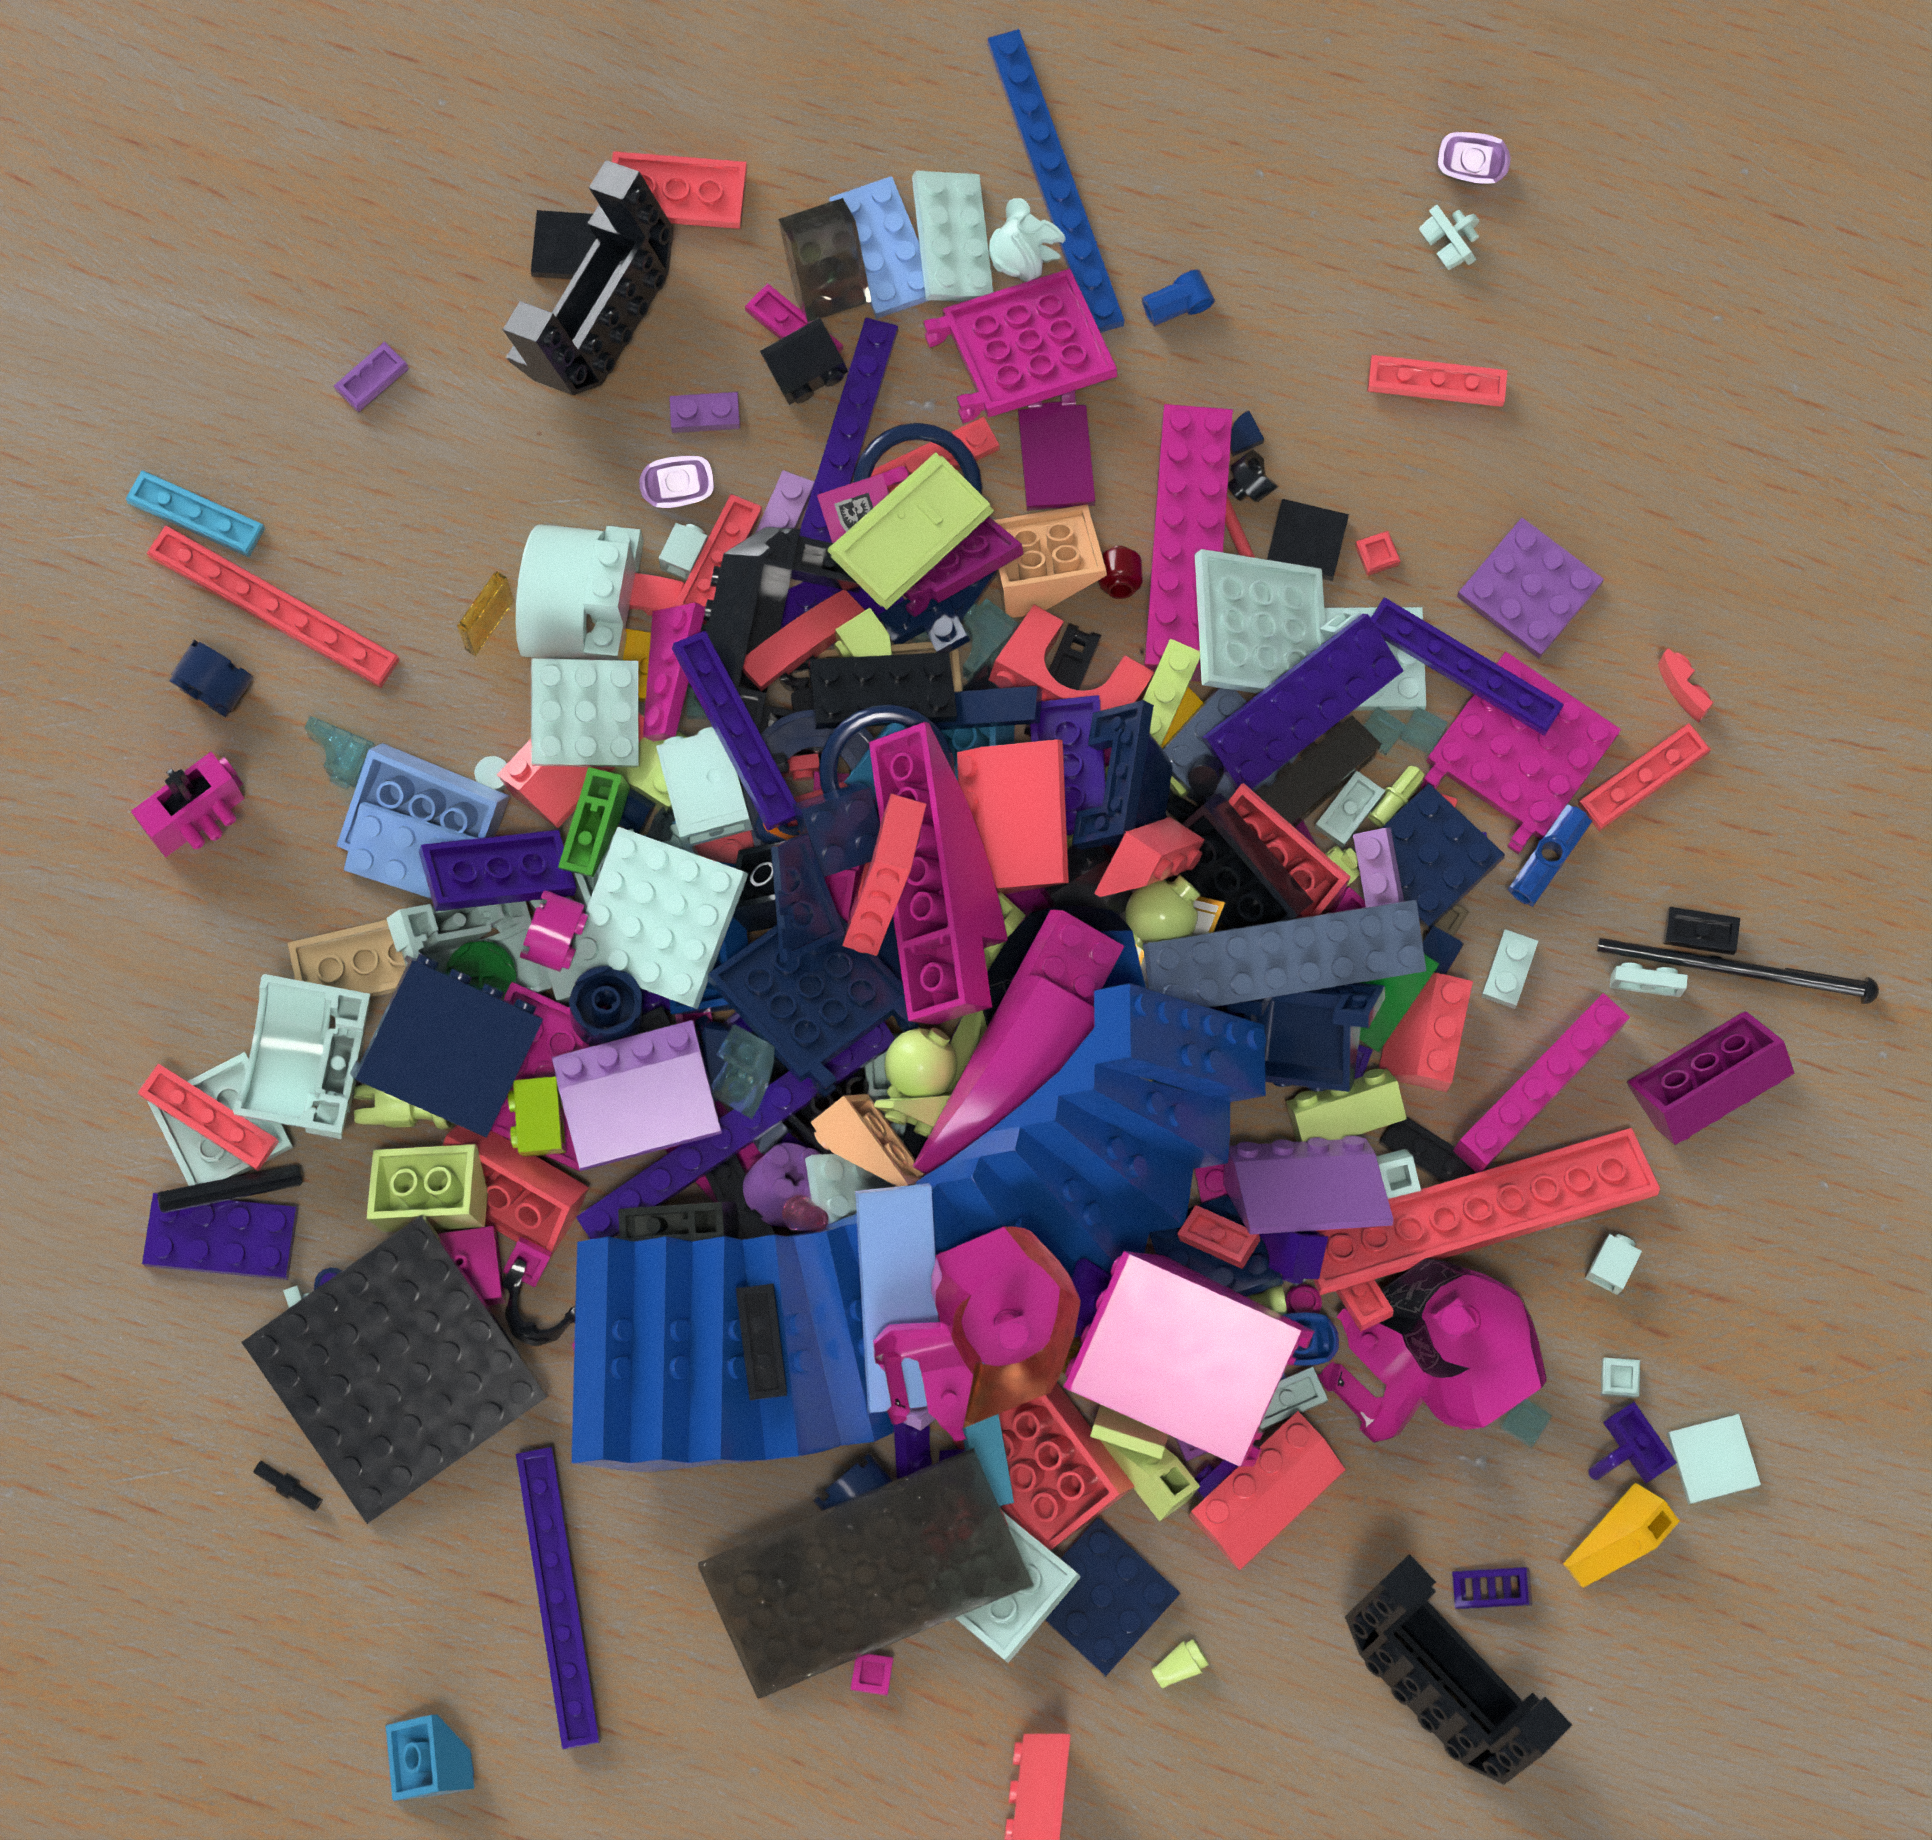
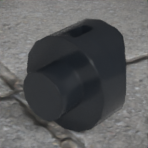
M1253 449L1230 466L1234 478L1228 482V488L1239 501L1249 496L1254 501L1260 502L1279 487L1266 477L1264 458Z

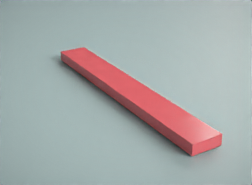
M166 525L147 551L149 558L380 688L383 687L400 661L399 657Z

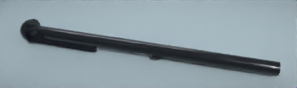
M1599 938L1597 952L1858 996L1862 997V1004L1873 1002L1879 994L1878 984L1870 977H1866L1865 981L1791 968L1779 969L1722 959L1719 956H1703Z

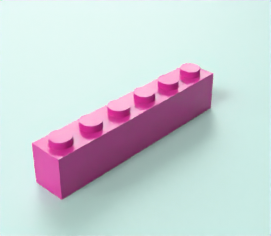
M1603 993L1460 1139L1453 1151L1476 1173L1484 1171L1622 1029L1630 1017Z

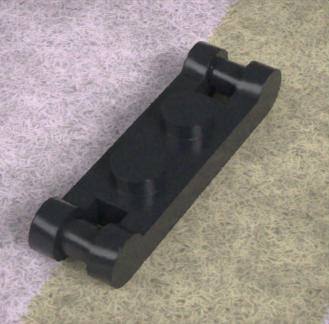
M1069 623L1049 669L1051 676L1068 688L1080 690L1092 659L1099 647L1102 635L1093 631L1091 634L1079 630V626ZM1075 643L1085 647L1083 653L1071 649L1072 645ZM1027 724L1024 734L1031 737L1030 724Z

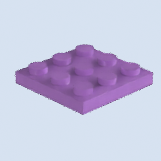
M1521 518L1462 587L1457 597L1540 659L1601 586L1604 579L1524 518Z

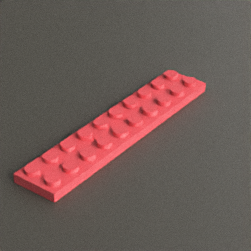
M1628 1128L1427 1187L1418 1192L1390 1198L1388 1201L1393 1216V1226L1315 1230L1327 1236L1328 1240L1320 1277L1313 1280L1319 1295L1327 1294L1411 1269L1422 1260H1426V1258L1445 1259L1658 1195L1660 1187L1632 1128Z

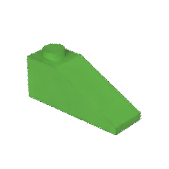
M588 767L558 868L560 870L594 877L621 820L630 786L623 775Z

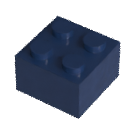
M859 782L792 804L800 833L808 834L824 877L871 862L880 823L868 786Z

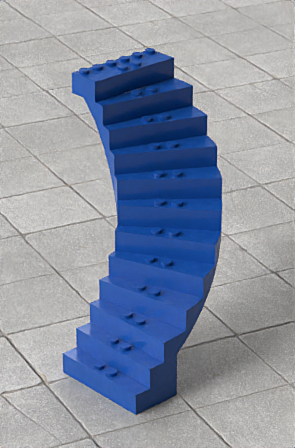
M1133 984L1094 991V1029L1061 1070L986 1134L949 1161L916 1181L915 1185L929 1183L932 1188L935 1260L936 1255L999 1228L1019 1227L1031 1231L1065 1268L1071 1280L1076 1262L1083 1258H1086L1111 1275V1268L1115 1260L1122 1256L1124 1251L1145 1252L1150 1232L1182 1227L1186 1221L1193 1169L1228 1163L1230 1102L1266 1096V1036L1264 1025ZM857 1214L813 1231L791 1236L769 1235L745 1240L723 1236L693 1242L667 1236L636 1242L603 1237L577 1242L572 1464L648 1473L797 1457L820 1453L844 1445L875 1442L894 1433V1424H892L888 1412L870 1413L867 1406ZM773 1284L787 1396L749 1401L736 1288Z

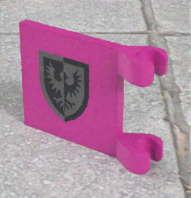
M904 466L817 495L832 543H835L889 494L888 486L902 483L909 477L908 470Z

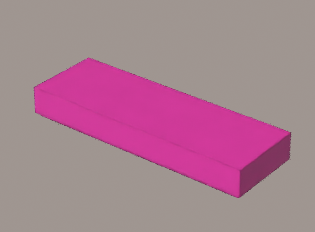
M768 283L745 306V311L779 339L813 321ZM830 335L840 353L843 350V344Z

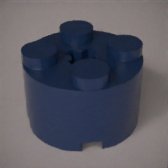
M193 639L171 673L172 677L169 682L197 701L199 699L208 705L210 709L226 718L228 713L232 712L254 677L243 668H236V665L217 651Z
M599 966L579 976L571 991L569 1006L572 1027L582 1041L592 1047L634 1036L640 1031L643 1018L642 993L637 981L625 971L621 972L612 969L609 966ZM606 1005L609 1010L600 1007Z
M870 1452L864 1456L868 1462L865 1466L861 1467L858 1463L854 1464L825 1489L829 1496L824 1501L819 1496L813 1500L841 1535L848 1531L853 1536L869 1522L865 1516L876 1507L881 1512L898 1498L893 1492L898 1486Z

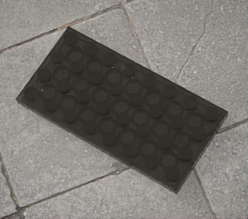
M975 1448L715 1555L698 1564L700 1573L757 1699L1033 1585L1031 1575Z

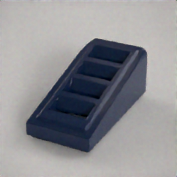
M701 1020L700 1028L704 1059L714 1101H718L721 1098L732 1032L728 1024Z

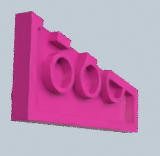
M696 602L656 610L652 613L643 737L653 742L667 740L676 736L689 681L672 650L674 642L701 632L705 607Z

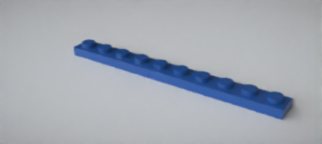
M1017 29L987 38L989 51L1051 223L1057 226L1065 235L1066 240L1064 243L1059 242L1067 268L1071 269L1100 333L1124 326V317L1020 30Z

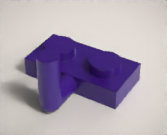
M1633 1402L1603 1422L1620 1447L1590 1467L1588 1472L1592 1479L1599 1480L1629 1459L1645 1484H1647L1677 1462L1639 1407Z

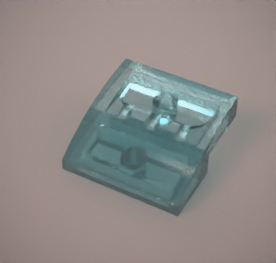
M734 1024L716 1053V1056L726 1062L711 1085L713 1097L752 1119L759 1108L770 1080L775 1047Z

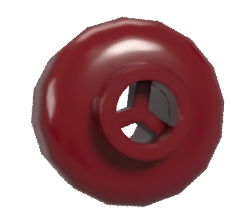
M1114 546L1102 554L1107 576L1098 580L1100 589L1115 599L1131 597L1141 588L1143 583L1140 555L1125 546Z

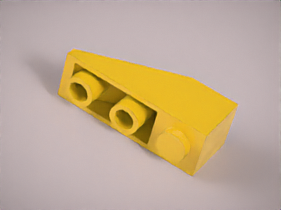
M1634 1483L1578 1548L1573 1551L1563 1565L1576 1582L1584 1588L1656 1549L1680 1520L1664 1499Z

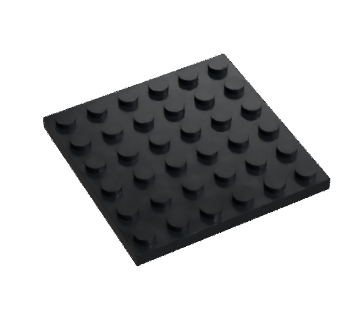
M424 1214L241 1342L366 1524L549 1396Z

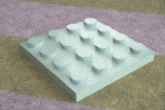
M1204 549L1195 553L1201 682L1203 686L1259 694L1326 642L1319 630L1325 624L1322 569Z
M617 827L585 912L589 916L582 935L577 934L572 946L576 951L571 963L588 969L609 966L621 972L625 971L637 981L641 989L698 1009L708 983V974L713 970L748 873Z

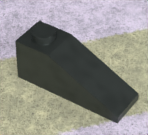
M736 1202L618 1209L619 1237L623 1240L636 1242L666 1236L692 1242L723 1236L738 1239Z

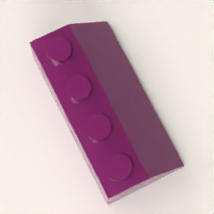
M1744 1011L1627 1081V1084L1655 1128L1674 1145H1677L1795 1073L1784 1040L1747 1011Z

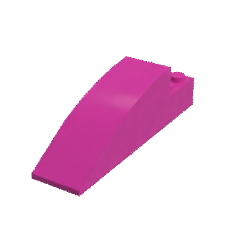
M923 722L869 742L880 825L891 794L926 804L911 871L893 917L908 1021L936 1025L992 1008L984 948L1006 942L1008 938L992 871L968 802L930 724Z
M1063 910L1049 911L913 1164V1168L927 1175L986 1134L1061 1070L1094 1029V991L1102 989L1124 948L1122 944Z

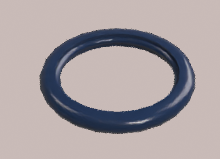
M903 424L884 431L870 442L861 454L854 471L853 483L871 477L878 460L893 446L904 441H930L951 453L959 463L964 478L981 495L983 490L980 469L972 452L962 440L950 431L931 424Z
M878 705L857 711L836 727L822 750L819 765L822 792L825 794L840 789L837 777L839 756L850 738L867 726L891 722L912 727L923 722L929 723L955 775L954 758L949 743L932 721L910 708L896 705Z

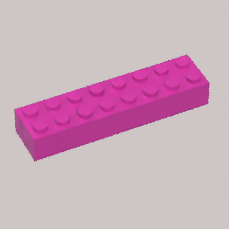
M1164 404L1144 666L1154 672L1159 665L1170 638L1200 651L1195 553L1201 549L1223 552L1233 409ZM1200 661L1191 681L1201 682Z

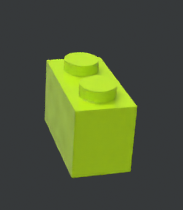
M556 1076L514 1080V1090L508 1092L510 1112H515L516 1126H512L510 1129L512 1148H518V1153L523 1157L566 1153L563 1104Z

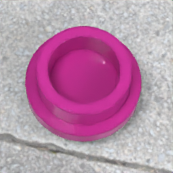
M1306 1284L1293 1287L1288 1292L1285 1301L1289 1314L1305 1312L1319 1314L1322 1307V1298L1319 1292L1314 1287Z

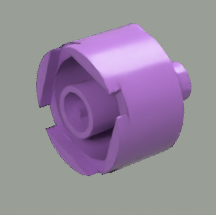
M782 1143L772 1147L750 1168L743 1181V1193L750 1209H756L763 1216L761 1220L775 1227H789L800 1221L813 1209L805 1158L811 1155H819L818 1151L794 1143Z

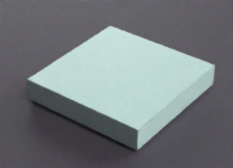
M1739 1414L1667 1433L1688 1505L1761 1485Z

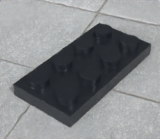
M949 652L809 659L808 668L815 729L836 728L843 720L855 712L878 705H896L910 708L926 716L933 723L956 722L957 710ZM891 722L876 723L870 726H887Z

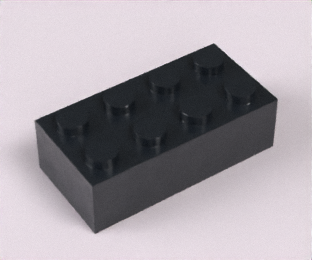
M1221 793L1202 805L1182 824L1205 840L1199 849L1202 852V856L1197 865L1192 870L1179 874L1201 894L1200 897L1217 901L1221 900L1228 905L1221 921L1227 930L1295 919L1314 902Z

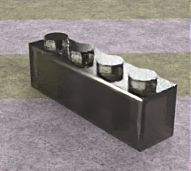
M1353 715L1344 723L1339 721L1324 734L1326 738L1321 743L1317 744L1314 741L1308 745L1301 753L1300 757L1302 759L1294 766L1288 763L1278 772L1275 777L1277 781L1270 787L1264 784L1255 792L1294 828L1344 786L1356 771H1361L1376 757L1382 744Z

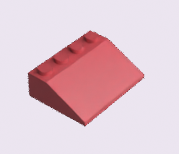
M1063 740L987 746L957 752L958 783L966 797L979 831L997 893L1010 894L1069 883Z
M1057 1382L1050 1393L999 1414L1014 1503L1001 1507L1012 1520L1050 1551L1111 1507L1135 1487L1099 1439L1090 1437L1092 1428ZM952 1440L958 1449H965L963 1440Z
M1024 1734L1022 1743L1015 1742L1013 1765L1020 1766L1018 1781L1011 1780L1008 1802L1016 1804L1014 1819L1007 1818L1004 1840H1060L1071 1734Z

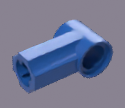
M1197 269L1182 274L1172 285L1142 297L1145 314L1153 326L1184 313L1196 315L1207 310L1215 302L1203 275Z

